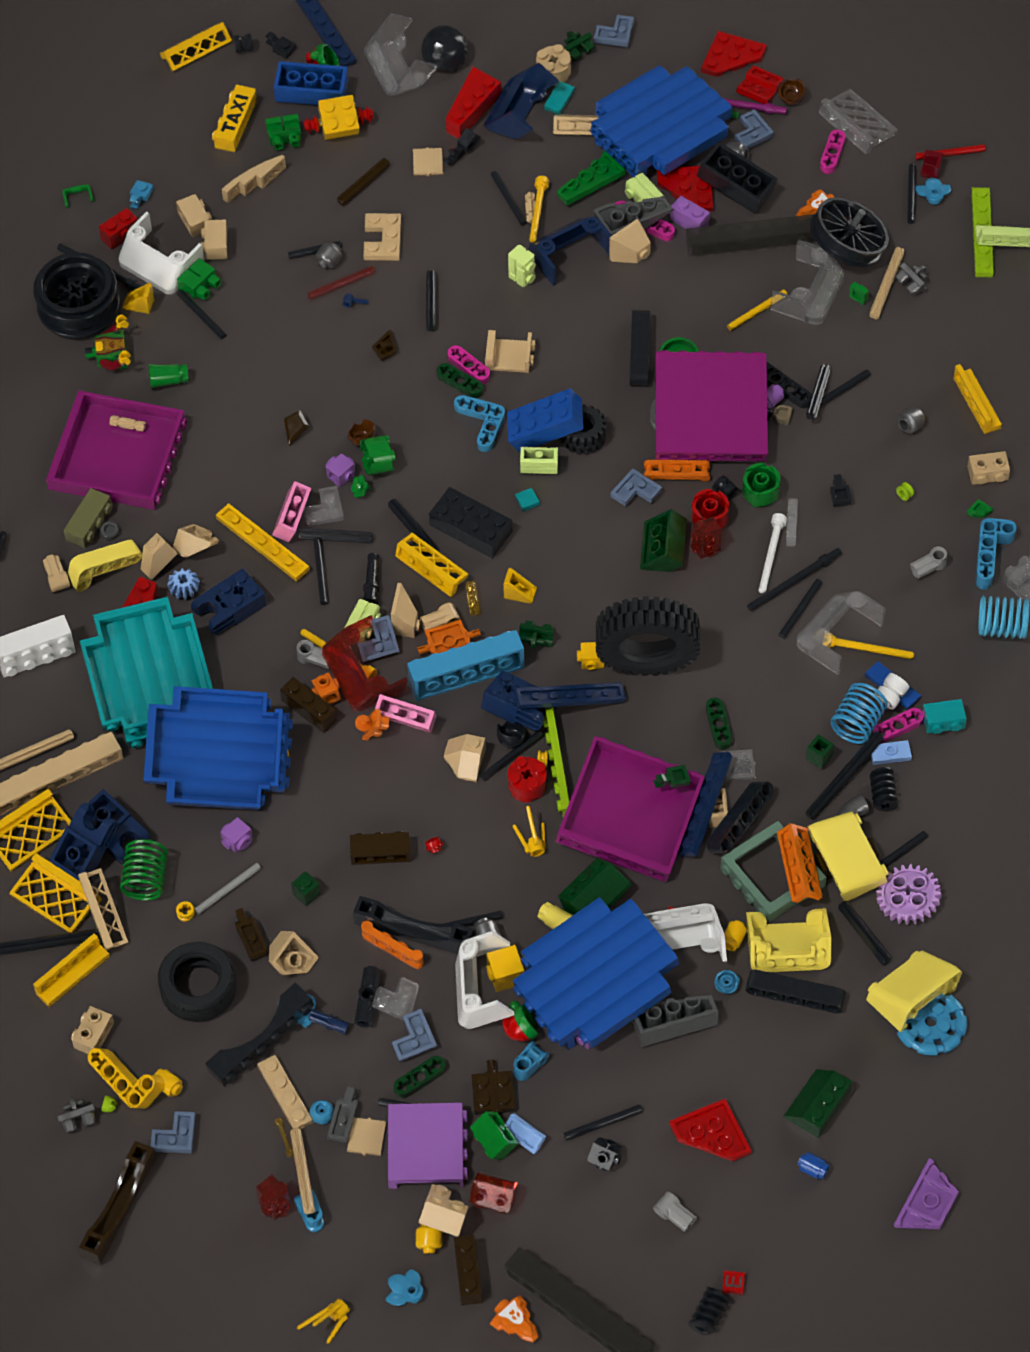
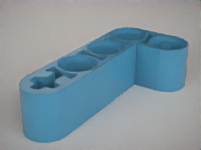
M986 518L981 522L975 581L978 588L986 590L992 586L995 570L996 543L1010 544L1014 541L1017 527L1013 521Z

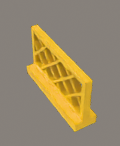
M49 789L0 820V838L8 839L7 848L0 847V858L10 872L31 859L35 853H40L61 838L64 830L55 829L57 820L65 821L68 826L71 823V820L53 798V794ZM52 804L56 809L55 816L44 814L45 808ZM32 817L41 818L39 827L28 825L29 819ZM43 818L54 820L53 829L42 827ZM16 827L24 828L23 837L12 836L13 829ZM27 829L38 830L37 839L25 838ZM41 831L51 832V839L48 841L39 840ZM10 841H22L21 849H9ZM24 842L36 843L35 849L31 852L23 851ZM8 853L19 854L18 861L11 865L7 859Z
M35 853L31 859L33 862L9 894L66 932H75L91 911L89 905L84 910L77 911L76 902L83 900L87 902L80 881ZM33 870L39 871L41 879L30 881V874ZM55 881L56 889L46 891L45 882ZM42 883L43 892L32 894L31 885ZM28 886L29 895L20 896L17 894L21 887ZM70 891L72 899L61 901L60 892ZM57 893L58 902L48 904L47 895ZM99 894L96 897L98 904L102 900ZM43 896L44 905L35 906L33 898ZM73 903L74 912L63 914L62 905ZM59 906L60 915H49L48 908ZM74 916L75 922L69 928L65 925L64 918Z

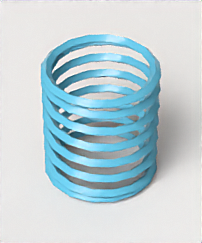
M983 595L979 609V636L983 635L985 637L989 631L991 638L996 632L998 638L1003 633L1005 638L1010 634L1013 639L1016 635L1019 639H1025L1028 632L1029 600L1026 598L1023 603L1022 625L1020 628L1021 598L1017 599L1016 621L1013 630L1014 598H1010V611L1006 631L1007 598H1003L999 629L1000 598L999 596L996 597L992 627L993 597H989L985 626L986 597Z

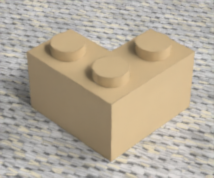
M432 1184L419 1223L458 1237L469 1206L457 1200H449L451 1190L442 1185Z

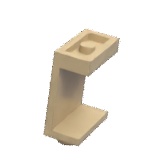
M488 330L485 366L492 371L529 373V368L533 366L534 355H531V351H535V340H532V333L528 332L527 341L496 339V330Z

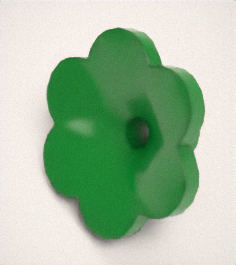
M363 475L356 476L353 479L351 491L354 492L355 498L364 497L366 491H369L370 486L365 481Z

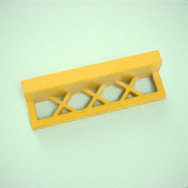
M221 22L161 52L160 55L162 59L167 60L171 70L174 71L227 44L232 39L224 23ZM221 30L226 38L222 42L215 40L217 32ZM204 39L211 41L210 47L207 50L200 47ZM188 47L196 48L193 57L185 55ZM174 54L182 56L180 63L174 65L171 56Z
M961 364L955 365L953 379L984 434L1001 429L1002 424L972 370L964 371Z
M414 533L409 534L397 543L395 556L450 597L456 594L458 584L468 578L467 572ZM412 540L416 544H418V546H410L407 543H409ZM421 552H429L432 557H425ZM435 562H442L446 567H439ZM450 573H457L460 576L455 579Z
M95 933L33 984L36 995L48 1007L52 1006L110 957L109 953L100 945L98 936Z

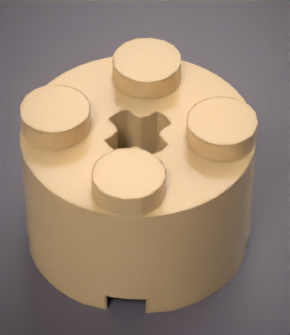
M560 44L545 47L537 52L536 64L540 62L560 82L565 83L571 75V57L569 52Z

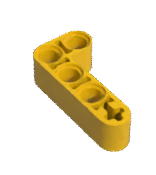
M93 1048L88 1053L87 1058L90 1065L130 1108L145 1109L149 1107L164 1088V1080L158 1075L146 1074L137 1080L109 1049Z

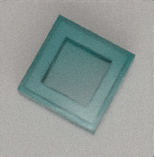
M532 488L515 494V499L523 512L540 505V501Z

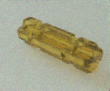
M468 581L466 582V591L470 615H479L480 607L476 582Z

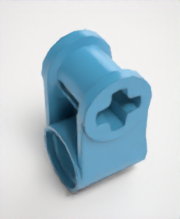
M534 1041L530 1042L514 1060V1077L519 1081L528 1080L538 1068L544 1065L550 1054L538 1048ZM519 1067H526L527 1069L520 1070Z
M312 1189L315 1208L313 1214L307 1215L304 1213L301 1194L293 1198L306 1228L311 1232H318L324 1227V1220L318 1199Z

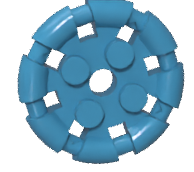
M941 993L920 1009L915 1018L912 1017L907 1020L906 1023L908 1026L910 1025V1030L898 1031L897 1035L909 1049L913 1048L919 1054L936 1056L941 1052L948 1053L955 1049L961 1043L960 1039L965 1036L967 1016H964V1008L954 996ZM939 1001L946 1003V1005L943 1006ZM956 1015V1019L951 1020L950 1016ZM932 1019L936 1022V1025L928 1026L925 1021ZM951 1031L954 1033V1035H949L947 1033ZM919 1037L924 1041L922 1043H919L916 1041V1039Z

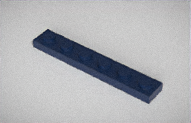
M296 0L322 42L329 45L337 55L340 62L339 66L349 67L356 64V58L318 0Z
M621 682L515 688L513 691L518 709L624 703L626 700Z
M729 752L713 753L678 850V854L681 857H694L698 854L733 756Z

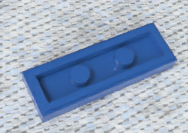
M877 661L865 672V677L879 687L884 686L885 678L889 673L893 672ZM910 687L903 697H899V704L906 710H909L921 699V695Z

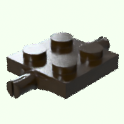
M487 1060L488 1072L471 1074L475 1115L484 1114L486 1111L497 1112L498 1114L516 1111L512 1070L496 1071L495 1060H491L492 1067L490 1060Z

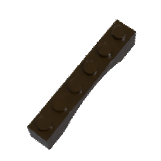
M137 1141L134 1142L125 1159L120 1177L108 1203L95 1223L88 1229L79 1246L82 1258L99 1265L103 1261L156 1159L154 1148Z

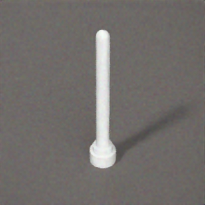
M780 513L773 514L771 520L773 532L759 586V593L761 594L766 592L780 531L786 526L787 517Z

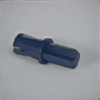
M311 1010L308 1017L309 1021L344 1035L349 1025V1022L337 1019L332 1014L329 1016L316 1010Z

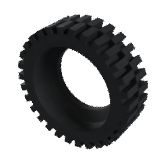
M643 596V600L634 597L632 601H628V599L622 600V604L615 602L613 607H606V611L602 610L600 615L597 616V657L600 658L602 663H605V666H613L615 671L621 669V673L627 674L629 671L631 675L642 673V676H647V673H652V676H658V672H662L663 675L668 674L669 670L676 672L678 667L684 669L686 664L691 665L693 660L697 659V655L700 654V620L697 613H694L691 607L687 609L686 604L679 605L677 600L670 602L669 598L660 600L659 597L655 596L654 599H649V596ZM647 633L669 637L668 639L655 642H638L627 639L634 635Z

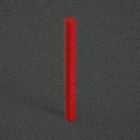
M985 144L935 151L943 153V157L985 151ZM925 152L915 153V159H924Z

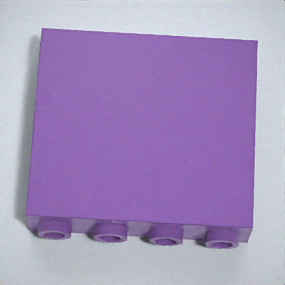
M462 1103L388 1104L389 1189H397V1183L460 1182V1187H463V1180H467V1167H463V1161H467V1148H463V1142H467V1129H463V1123H467V1110H463Z

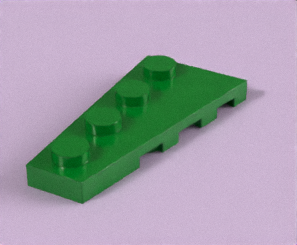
M604 151L601 154V158L590 163L591 166L586 170H581L578 177L572 178L557 190V196L568 206L626 175L625 169Z

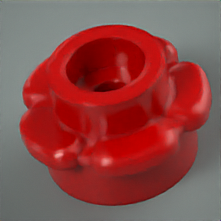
M439 837L431 838L425 842L427 847L425 850L436 853L442 849L441 846L444 842Z

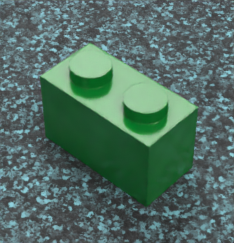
M486 1111L470 1127L474 1133V1138L481 1143L485 1149V1154L491 1159L503 1160L519 1144L497 1112Z

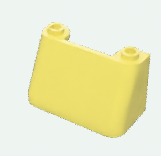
M852 811L815 822L808 826L810 837L829 868L835 884L841 892L840 895L843 901H850L887 883L886 876L889 875L885 865H880L861 829L860 824H862L858 813L854 814Z
M826 908L809 911L806 916V922L767 924L764 914L760 912H746L749 956L752 970L766 972L822 970L830 965L831 932Z
M923 950L920 952L915 951L908 961L880 982H874L868 988L869 993L866 1000L899 1032H902L908 1027L907 1020L912 1017L915 1018L920 1009L941 993L943 995L946 993L950 995L956 990L962 971L955 965Z

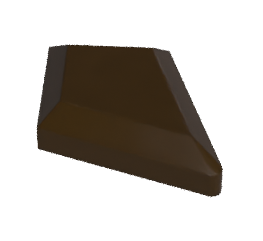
M388 330L372 346V349L381 361L397 353L391 330Z
M300 410L284 418L288 445L290 446L309 427Z

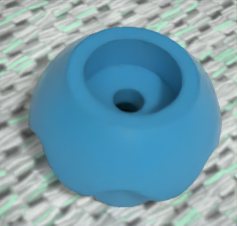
M723 970L717 973L714 981L716 989L723 994L735 992L740 983L739 977L731 970Z
M326 1100L314 1102L309 1110L313 1122L318 1124L330 1122L334 1113L333 1105Z

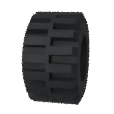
M582 404L583 427L590 428L591 430L586 432L577 431L561 437V442L564 443L565 448H569L570 452L576 451V454L584 453L586 455L588 452L594 453L595 449L599 450L601 444H604L606 438V419H604V414L600 413L598 408L594 409L592 405L587 407L586 404Z

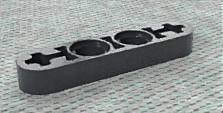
M766 361L767 385H779L784 391L785 398L800 408H808L812 394ZM776 376L779 377L781 380L779 382H773L771 378ZM791 386L795 390L793 392H788L785 390V388Z

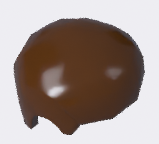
M799 78L797 80H786L780 85L778 90L779 98L788 105H795L801 102L805 95V84Z
M364 419L361 424L354 423L348 431V439L355 446H360L362 439L375 437L376 435L375 424L368 419Z

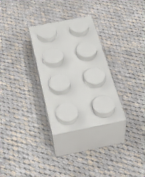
M61 615L1 636L0 670L3 678L14 676L21 671L31 670L41 664L51 663L53 660L76 653L72 633L65 616Z

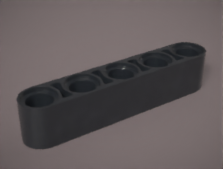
M632 310L630 385H648L650 310Z
M751 782L708 838L707 849L710 853L727 854L732 851L771 799L774 788L770 782Z
M761 970L750 971L745 989L748 994L836 1014L842 1012L846 997V991L838 987Z

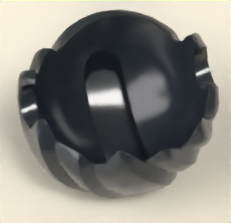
M441 25L431 29L426 34L422 42L421 52L425 63L429 67L437 70L449 68L451 72H455L458 65L465 63L466 56L469 54L467 49L469 45L466 42V37L456 28Z

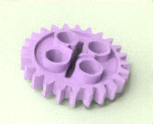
M912 864L909 865L908 869H905L904 865L901 866V870L894 867L893 874L888 871L887 883L879 886V890L876 891L877 902L880 904V910H884V916L890 915L891 921L897 918L898 924L905 920L906 925L909 924L910 920L914 924L917 923V919L924 922L925 915L930 918V911H937L936 906H940L939 899L942 898L941 887L938 885V879L934 878L933 872L928 874L927 868L921 871L920 865L913 869Z

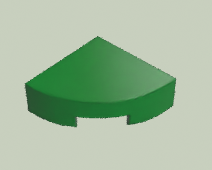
M978 499L967 510V515L983 518L993 512V508Z

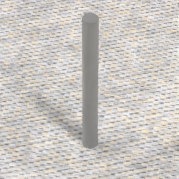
M255 863L195 907V912L198 915L258 872L261 869L260 865Z

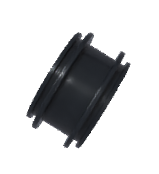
M73 252L57 256L39 271L34 281L33 293L37 303L38 316L47 329L62 337L83 339L94 336L108 327L118 313L120 301L114 272L108 264L93 255Z

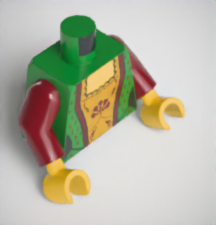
M119 315L116 318V323L109 330L96 336L95 347L85 348L86 358H96L98 367L109 371L127 368V365L131 362L129 359L131 354L126 351L124 331L122 330V327L127 328L129 326V323L126 321L127 317Z

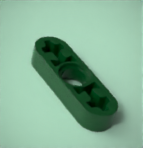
M442 363L437 367V378L469 397L479 398L482 396L483 384L479 380L448 363ZM457 378H463L465 380L461 384L455 382Z
M713 697L706 702V714L715 747L720 750H726L731 746L732 736L723 702L721 699ZM712 705H715L717 707V714L715 715L714 708L712 707ZM716 720H721L724 725L716 727L713 723ZM720 733H723V738L726 740L725 743H722L720 740Z
M433 1056L394 1082L395 1095L401 1099L408 1098L443 1075L446 1070L445 1060L440 1056ZM433 1064H440V1069L433 1068ZM417 1073H423L426 1077L423 1081H416L414 1076ZM400 1085H402L403 1087L406 1086V1089H407V1090H406V1091H404V1090H402V1089L400 1090V1089H399V1086H400Z

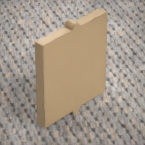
M426 147V149H413L414 175L430 176L443 174L442 148Z
M370 1117L368 1119L354 1118L347 1152L361 1153L363 1156L366 1154L381 1156L386 1121L371 1120Z

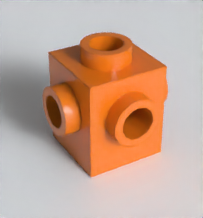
M329 672L311 680L314 687L311 691L331 705L341 700L338 691L340 688L336 678L332 679Z

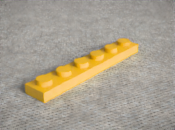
M229 503L216 514V519L296 582L310 570L309 565Z

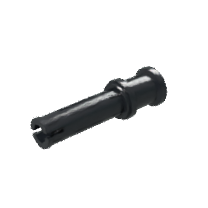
M370 553L367 556L366 583L363 585L364 597L362 600L378 605L377 593L380 588L377 584L380 556L376 555V553Z

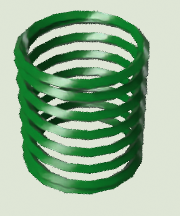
M138 839L129 842L125 846L126 856L124 857L125 863L123 864L124 869L122 870L123 876L121 877L120 890L132 899L154 900L163 894L168 849L163 844L149 839ZM141 842H142V843H151V844L157 845L158 847L162 848V850L164 851V854H163L161 851H159L158 849L153 848V847H150V846H144V845H136V846H132V847H130V846H131L132 844H134V843H141ZM133 849H147V850L154 851V852L160 854L161 856L158 857V856H156V855H153V854H150V853H146V852H132V853H131L130 850H133ZM131 862H136V863H141V864H152V865H154L155 867H148V866H143V865H133V864H131ZM129 869H137V870H142V871H152V872H154V873L148 874V873H145V872H138V871H137V872H133V871H131V870H129ZM130 875H134V876H139V877H149V878H152L153 880H146V879H140V878H131V877H129V876H130ZM135 882L140 884H151L153 886L139 887L131 885L129 883ZM126 885L136 890H152L156 888L158 890L152 893H136L125 889L124 886Z

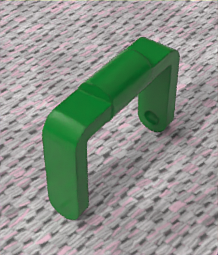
M84 184L63 189L62 194L66 208L69 207L66 195L88 190L90 200L93 202L90 186Z

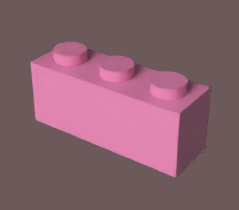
M296 481L293 482L287 492L272 536L288 543L290 542L311 491L310 487Z
M381 694L375 709L381 710L382 716L389 717L390 721L429 733L432 732L437 717L435 711Z

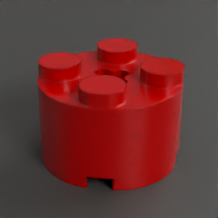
M705 489L698 492L692 501V523L704 534L719 531L728 524L729 500L724 493L712 491L713 489Z
M520 756L510 765L507 773L508 789L516 800L528 803L544 795L547 788V773L544 763L532 757Z

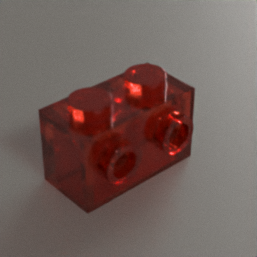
M713 516L705 520H699L693 525L691 549L695 554H698L700 559L711 557L716 552L721 551L722 529Z
M477 1173L473 1180L469 1203L474 1204L478 1208L487 1207L494 1209L498 1213H509L514 1204L518 1183Z
M270 1175L256 1186L258 1201L261 1205L260 1209L265 1216H271L275 1221L279 1217H284L291 1208L289 1200L291 1198L288 1195L289 1189L283 1181L279 1182L273 1175Z

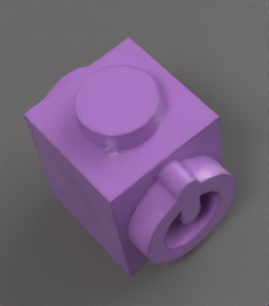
M341 453L339 456H333L328 460L325 467L327 478L337 486L341 487L347 481L353 479L355 476V463L350 457H346Z
M238 817L230 824H226L220 832L223 846L228 850H233L235 853L245 850L253 839L251 828Z

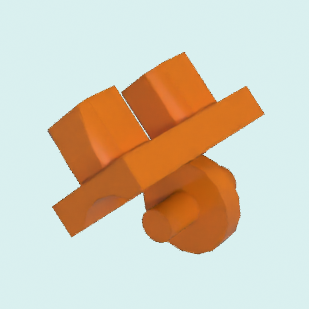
M375 709L369 716L359 715L355 719L356 728L365 732L362 740L368 741L371 736L380 737L383 730L389 728V717L382 716L380 709Z

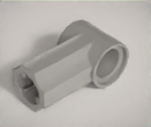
M934 547L930 554L911 563L910 568L913 575L919 579L934 570H943L946 567L947 551L943 547Z
M301 640L297 644V660L300 663H312L326 669L331 668L335 653L313 646V643L309 640Z
M666 1192L653 1206L654 1211L661 1218L669 1219L684 1232L688 1231L697 1219L695 1215L681 1205L679 1199L671 1192Z

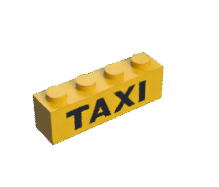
M236 85L234 91L230 92L229 102L224 106V114L218 120V128L213 131L212 140H214L215 148L231 152L236 151L257 102L256 89Z

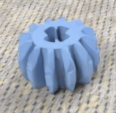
M181 568L180 572L174 570V575H169L167 584L172 596L176 595L177 599L183 597L186 600L187 596L193 598L194 593H198L200 581L196 572L192 573L190 568L187 571Z

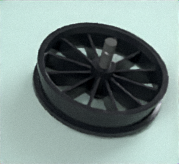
M834 197L824 200L810 221V230L818 245L830 256L848 265L858 267L873 265L879 260L889 243L888 232L882 221L871 210L850 199Z

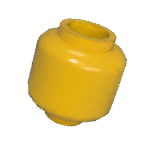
M421 1224V1227H418L415 1231L416 1247L422 1249L423 1254H434L435 1250L440 1249L443 1245V1231Z

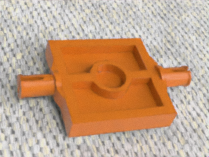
M457 620L425 630L427 644L417 647L419 655L429 651L431 654H439L450 648L465 646L470 643V639L479 637L481 634L479 629L468 632L461 620Z

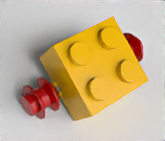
M353 95L318 101L319 121L314 115L313 119L310 120L306 117L303 125L304 130L308 131L309 134L311 130H315L318 133L322 126L324 140L359 134L358 121L361 124L365 120L371 123V119H374L372 109H369L368 106H366V110H362L359 107L356 113Z

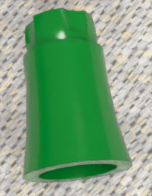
M148 364L151 389L189 381L187 364L179 366L178 364Z

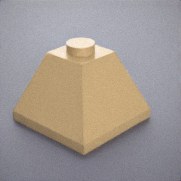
M638 219L610 237L609 259L612 262L638 263L650 255L651 243Z
M397 583L391 611V623L394 634L415 638L416 631L420 630L421 620H418L417 610L402 583Z

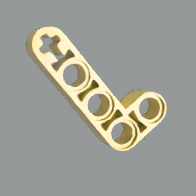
M126 540L75 556L70 562L67 576L76 591L82 592L89 588L92 577L136 564L142 559V553L133 540Z

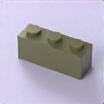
M90 488L63 530L65 540L86 548L88 543L93 541L95 532L102 526L106 515L112 511L113 505L110 496Z

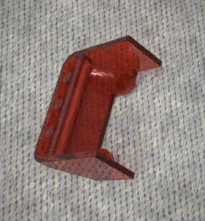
M372 615L345 627L325 643L322 648V656L333 677L337 679L349 706L355 711H362L376 704L380 694L391 697L405 690L408 681L405 677L388 685L386 679L379 675L368 679L353 653L351 646L358 643L361 632L371 628Z

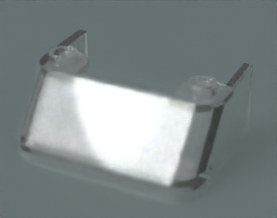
M390 13L364 49L365 56L385 94L391 96L422 87L437 68L436 64L415 60L408 67L401 54L402 49L406 45V38L403 32L413 20L412 18Z
M798 239L796 260L819 267V270L810 289L798 287L792 291L791 295L773 290L771 310L819 325L824 322L844 281L845 271L820 246Z
M859 591L835 594L798 634L796 639V645L801 651L837 675L841 673L842 656L829 648V645L832 643V634L829 630L851 607L882 627L884 625L886 608Z

